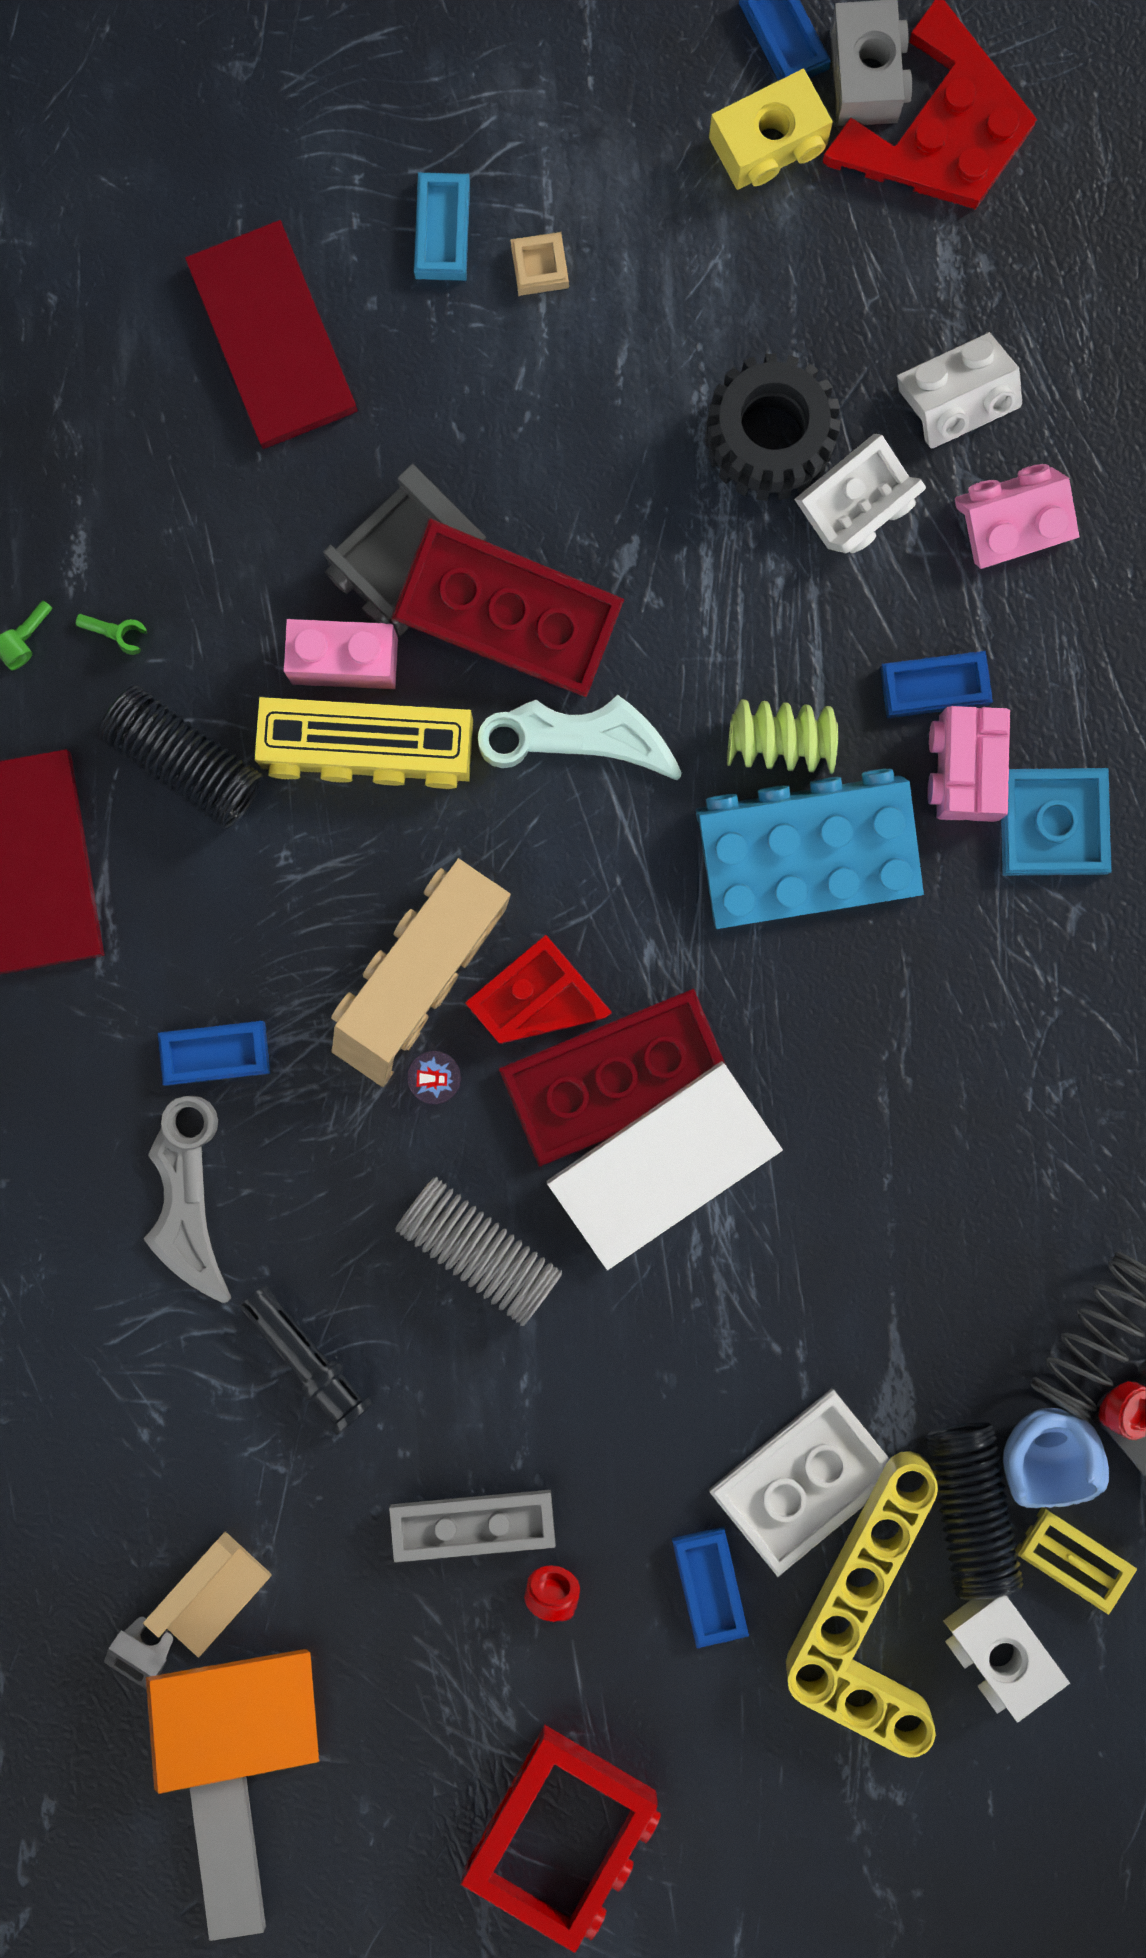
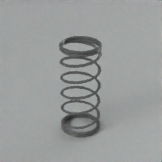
M1114 1252L1115 1256L1111 1257L1112 1261H1108L1109 1269L1122 1284L1141 1300L1106 1285L1098 1284L1092 1285L1096 1297L1128 1326L1085 1308L1077 1310L1078 1318L1114 1352L1075 1334H1061L1063 1343L1101 1378L1054 1357L1045 1358L1048 1368L1086 1403L1054 1389L1037 1377L1032 1378L1033 1382H1029L1030 1387L1068 1413L1074 1414L1079 1419L1086 1420L1087 1422L1093 1418L1092 1414L1087 1410L1098 1411L1097 1406L1062 1375L1052 1363L1068 1368L1104 1386H1113L1111 1379L1081 1354L1067 1338L1083 1343L1121 1362H1129L1127 1355L1101 1334L1082 1313L1105 1321L1136 1337H1145L1141 1329L1111 1305L1097 1290L1101 1289L1113 1293L1146 1309V1296L1132 1286L1114 1268L1113 1264L1144 1285H1146V1266L1121 1252Z

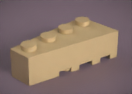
M459 858L449 872L442 868L437 871L424 891V895L429 897V899L418 913L410 909L405 914L393 934L398 938V941L388 954L380 950L373 957L363 973V977L368 980L357 996L349 992L339 1003L331 1019L337 1022L334 1027L332 1053L383 1088L394 1073L392 1066L395 1055L400 1048L404 1051H409L429 1017L426 1014L430 1007L436 1009L444 1001L459 976L456 971L460 966L464 968L468 966L505 912L511 896L509 892Z

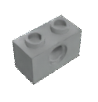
M898 0L835 3L830 25L837 127L845 126L850 118H853L862 125L898 123L903 104L910 102L912 97L911 70H903L901 53H907L908 23L907 20H899ZM868 58L875 59L882 64V67H867L862 63V60Z

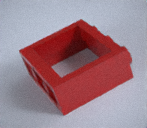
M544 1725L463 1868L461 1885L576 1953L584 1937L593 1940L599 1931L607 1912L602 1905L611 1889L619 1892L626 1883L634 1865V1861L629 1859L636 1844L639 1840L647 1843L659 1823L661 1813L656 1810L658 1807L656 1790L547 1725ZM554 1764L631 1810L571 1918L494 1873L495 1868Z

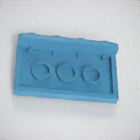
M893 769L867 771L862 773V781L842 784L840 777L817 779L810 782V790L790 793L789 786L768 787L758 790L759 798L738 801L737 794L714 796L706 799V807L696 809L713 921L716 929L924 895L910 781L902 776H894Z

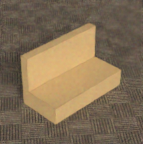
M224 1532L143 1624L158 1638L168 1629L199 1658L268 1581L272 1574L227 1532Z

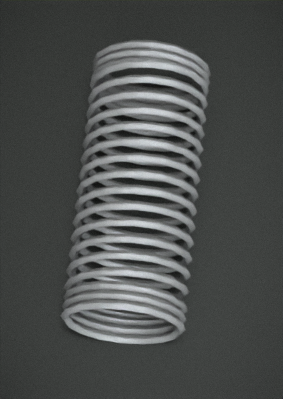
M438 1177L433 1178L402 1217L395 1228L396 1232H400V1236L404 1235V1239H407V1241L417 1237L414 1244L417 1247L424 1243L422 1252H428L433 1247L430 1258H435L441 1252L437 1262L442 1264L448 1259L445 1270L451 1269L457 1263L453 1270V1276L458 1275L466 1267L460 1277L461 1281H466L474 1272L468 1282V1287H473L483 1276L476 1288V1293L481 1292L492 1280L483 1295L484 1299L489 1298L501 1284L493 1296L491 1304H496L510 1288L500 1303L499 1310L505 1309L519 1292L506 1313L507 1316H511L512 1320L516 1319V1323L520 1322V1326H524L562 1275V1270H558L557 1267H553L552 1263H548L540 1272L545 1263V1258H540L533 1265L537 1258V1251L532 1252L524 1261L530 1251L529 1246H525L515 1257L522 1246V1240H518L507 1252L514 1241V1234L509 1235L498 1248L507 1234L506 1229H502L489 1244L499 1228V1223H495L480 1240L491 1223V1217L486 1218L469 1239L483 1218V1211L476 1215L460 1235L475 1213L476 1206H472L451 1231L468 1206V1200H464L442 1227L460 1201L461 1194L455 1196L433 1223L453 1194V1189H449L434 1207L447 1188V1185L442 1184V1180L438 1181Z

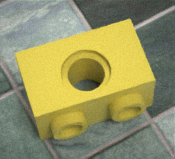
M803 68L713 113L711 116L709 139L735 188L739 190L751 183L753 186L767 183L779 173L780 168L796 160L799 163H806L816 158L824 151L828 144L833 121ZM766 129H776L784 137L778 140H771L764 137L761 132Z

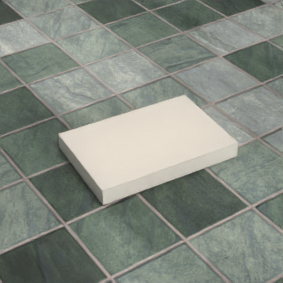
M831 1388L713 1485L709 1492L776 1576L779 1577L866 1504L886 1463L890 1459L838 1394Z

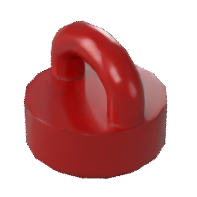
M1128 1381L1112 1389L1099 1407L1098 1417L1100 1422L1116 1434L1127 1439L1138 1440L1145 1437L1146 1386Z
M553 1565L543 1566L533 1571L528 1578L524 1599L528 1609L540 1619L552 1622L567 1621L572 1618L577 1608L580 1586L576 1577L568 1570Z

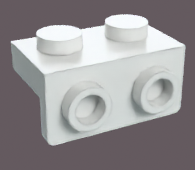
M990 332L897 375L899 392L922 420L925 442L930 448H935L1020 408L1022 405L1019 367Z
M873 434L794 500L827 549L843 553H855L864 549L875 539L876 533L874 531L886 521L898 519L908 513L916 504L914 498L922 493L926 486L920 478L908 476L883 435Z

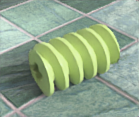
M741 699L734 714L731 716L727 765H731L737 751L742 752L746 767H752L757 754L763 753L767 769H772L778 756L784 755L787 770L793 771L801 756L805 757L808 771L814 773L820 759L825 758L829 773L833 774L838 747V723L836 722L832 707L825 706L816 721L810 705L804 704L797 718L794 719L789 703H783L776 717H773L768 701H762L755 715H752L748 701Z

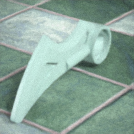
M619 695L604 707L583 715L559 713L534 700L510 712H500L491 715L482 723L478 733V745L481 755L485 761L499 768L517 765L528 752L611 757L646 767L674 780L680 779L682 775L678 763L659 733L641 713ZM498 727H509L517 733L519 744L511 753L501 754L491 748L489 736Z

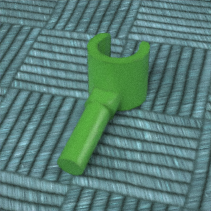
M43 600L16 630L11 629L0 634V658L12 671L23 666L33 654L24 641L31 636L33 631L52 610V607Z
M79 614L76 619V626L116 640L121 650L126 654L135 655L141 652L139 647L128 645L123 641V636L128 630H137L140 633L147 634L146 628L141 622L130 619L117 625L83 614Z

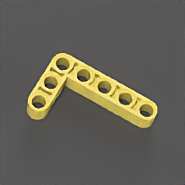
M906 1451L892 1456L886 1463L788 1652L786 1669L789 1690L792 1696L801 1704L899 1755L910 1758L919 1757L928 1752L936 1737L935 1725L927 1702L915 1691L853 1660L937 1496V1481L927 1460L918 1453ZM908 1471L920 1472L925 1477L922 1486L914 1492H904L896 1487L899 1477ZM881 1520H893L900 1525L896 1535L887 1540L877 1539L871 1534L872 1528ZM857 1568H867L875 1573L871 1583L864 1587L850 1585L846 1581L847 1576ZM832 1616H841L850 1621L849 1627L844 1632L834 1635L824 1631L822 1624ZM808 1664L819 1665L825 1670L823 1676L816 1681L808 1682L797 1676L798 1671ZM863 1689L873 1694L872 1700L864 1706L856 1707L846 1702V1698L855 1690ZM906 1715H914L922 1720L921 1724L912 1731L904 1732L895 1727L896 1722Z

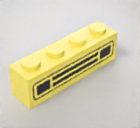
M259 697L255 761L262 769H269L268 776L280 779H299L300 771L321 772V779L331 782H352V775L354 774L373 776V782L382 785H404L405 778L426 779L425 785L428 787L442 789L457 788V781H469L473 717L471 710Z

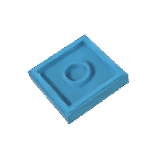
M1108 768L1009 769L1008 815L1001 819L1003 876L1107 875L1111 873Z

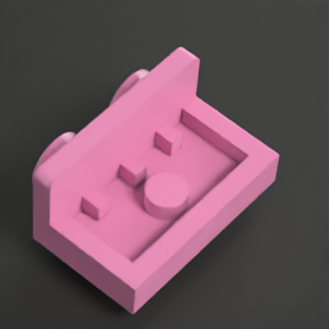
M1046 464L1023 468L1018 472L1017 478L1001 483L997 480L976 483L969 487V493L955 497L956 508L965 515L974 564L980 569L1079 538L1070 480L1067 476Z

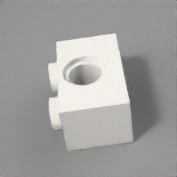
M1007 1596L970 1600L943 1620L953 1636L945 1641L965 1669L973 1663L979 1669L986 1680L979 1684L978 1688L997 1714L1007 1708L1018 1723L1070 1684ZM1002 1643L1013 1645L1014 1653L1007 1664L1003 1666L990 1665L989 1656L995 1646Z

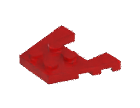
M935 0L912 31L909 43L950 69L949 73L896 146L891 145L853 118H850L825 152L822 163L837 170H840L841 166L861 171L866 173L865 178L882 183L885 179L913 186V192L976 209L1033 130L1037 118L945 0Z

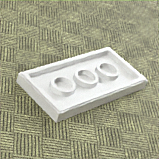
M721 1061L547 1180V1185L602 1264L609 1270L783 1151V1149L726 1065Z

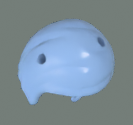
M1058 1408L1035 1410L1018 1422L1006 1441L1003 1456L1004 1471L1011 1495L1020 1506H1025L1026 1508L1066 1507L1093 1500L1107 1489L1109 1466L1101 1439L1089 1422L1079 1419L1074 1414Z

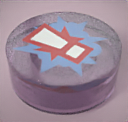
M439 1051L421 1054L413 1061L408 1071L410 1090L419 1100L428 1104H442L451 1100L457 1094L461 1085L462 1077L458 1064L452 1057Z

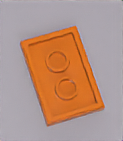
M306 1649L146 1677L154 1790L158 1794L319 1762L311 1655Z

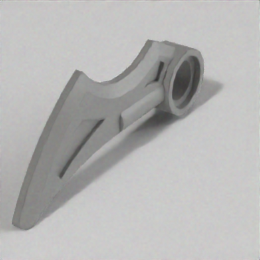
M185 1096L177 1098L167 1105L162 1114L161 1129L148 1155L162 1178L164 1204L157 1223L143 1239L157 1257L182 1280L209 1297L226 1303L231 1299V1295L218 1268L209 1239L205 1216L202 1146L212 1140L218 1127V1117L216 1110L207 1100L197 1096ZM186 1107H193L199 1110L204 1119L202 1131L193 1138L182 1135L176 1126L178 1113Z

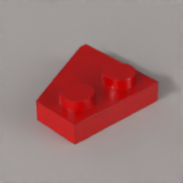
M547 935L465 1002L499 1044L606 1019L612 1013Z

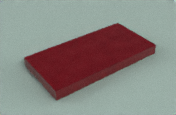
M281 220L185 257L262 449L358 412Z
M430 518L426 523L390 619L579 696L587 697L624 599Z
M65 749L0 761V974L105 956L71 752Z
M691 989L501 1067L499 1071L537 1164L542 1166L610 1138L722 1061L724 1064L725 1062L694 989Z

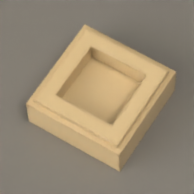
M561 232L510 240L518 296L569 288Z

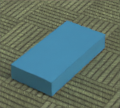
M418 172L415 279L466 281L470 197L469 174Z

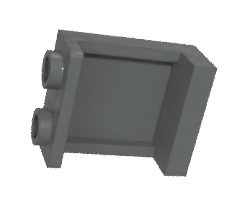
M414 464L398 477L400 488L337 549L329 545L323 551L325 559L330 566L325 571L330 580L346 595L353 589L366 602L361 608L365 615L373 623L393 624L399 636L409 627L390 618L428 519L431 518L487 542L486 536Z

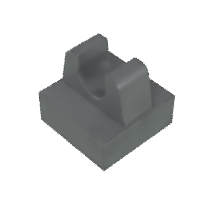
M139 1617L124 1632L122 1630L119 1632L108 1649L104 1663L147 1690L146 1677L160 1675L167 1660L166 1656L172 1644L173 1636L166 1632L158 1644L154 1646L146 1645L141 1639V1633L146 1627L143 1624L146 1618Z

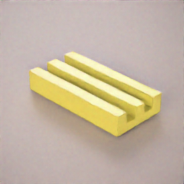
M1042 1507L1037 1514L1039 1518L1034 1526L1030 1525L1025 1533L1027 1537L1022 1544L1019 1543L1015 1549L1019 1554L1018 1556L1109 1615L1137 1571V1568ZM1051 1525L1120 1570L1116 1579H1113L1046 1535L1045 1532ZM1038 1543L1107 1587L1109 1590L1103 1598L1034 1553L1033 1551Z

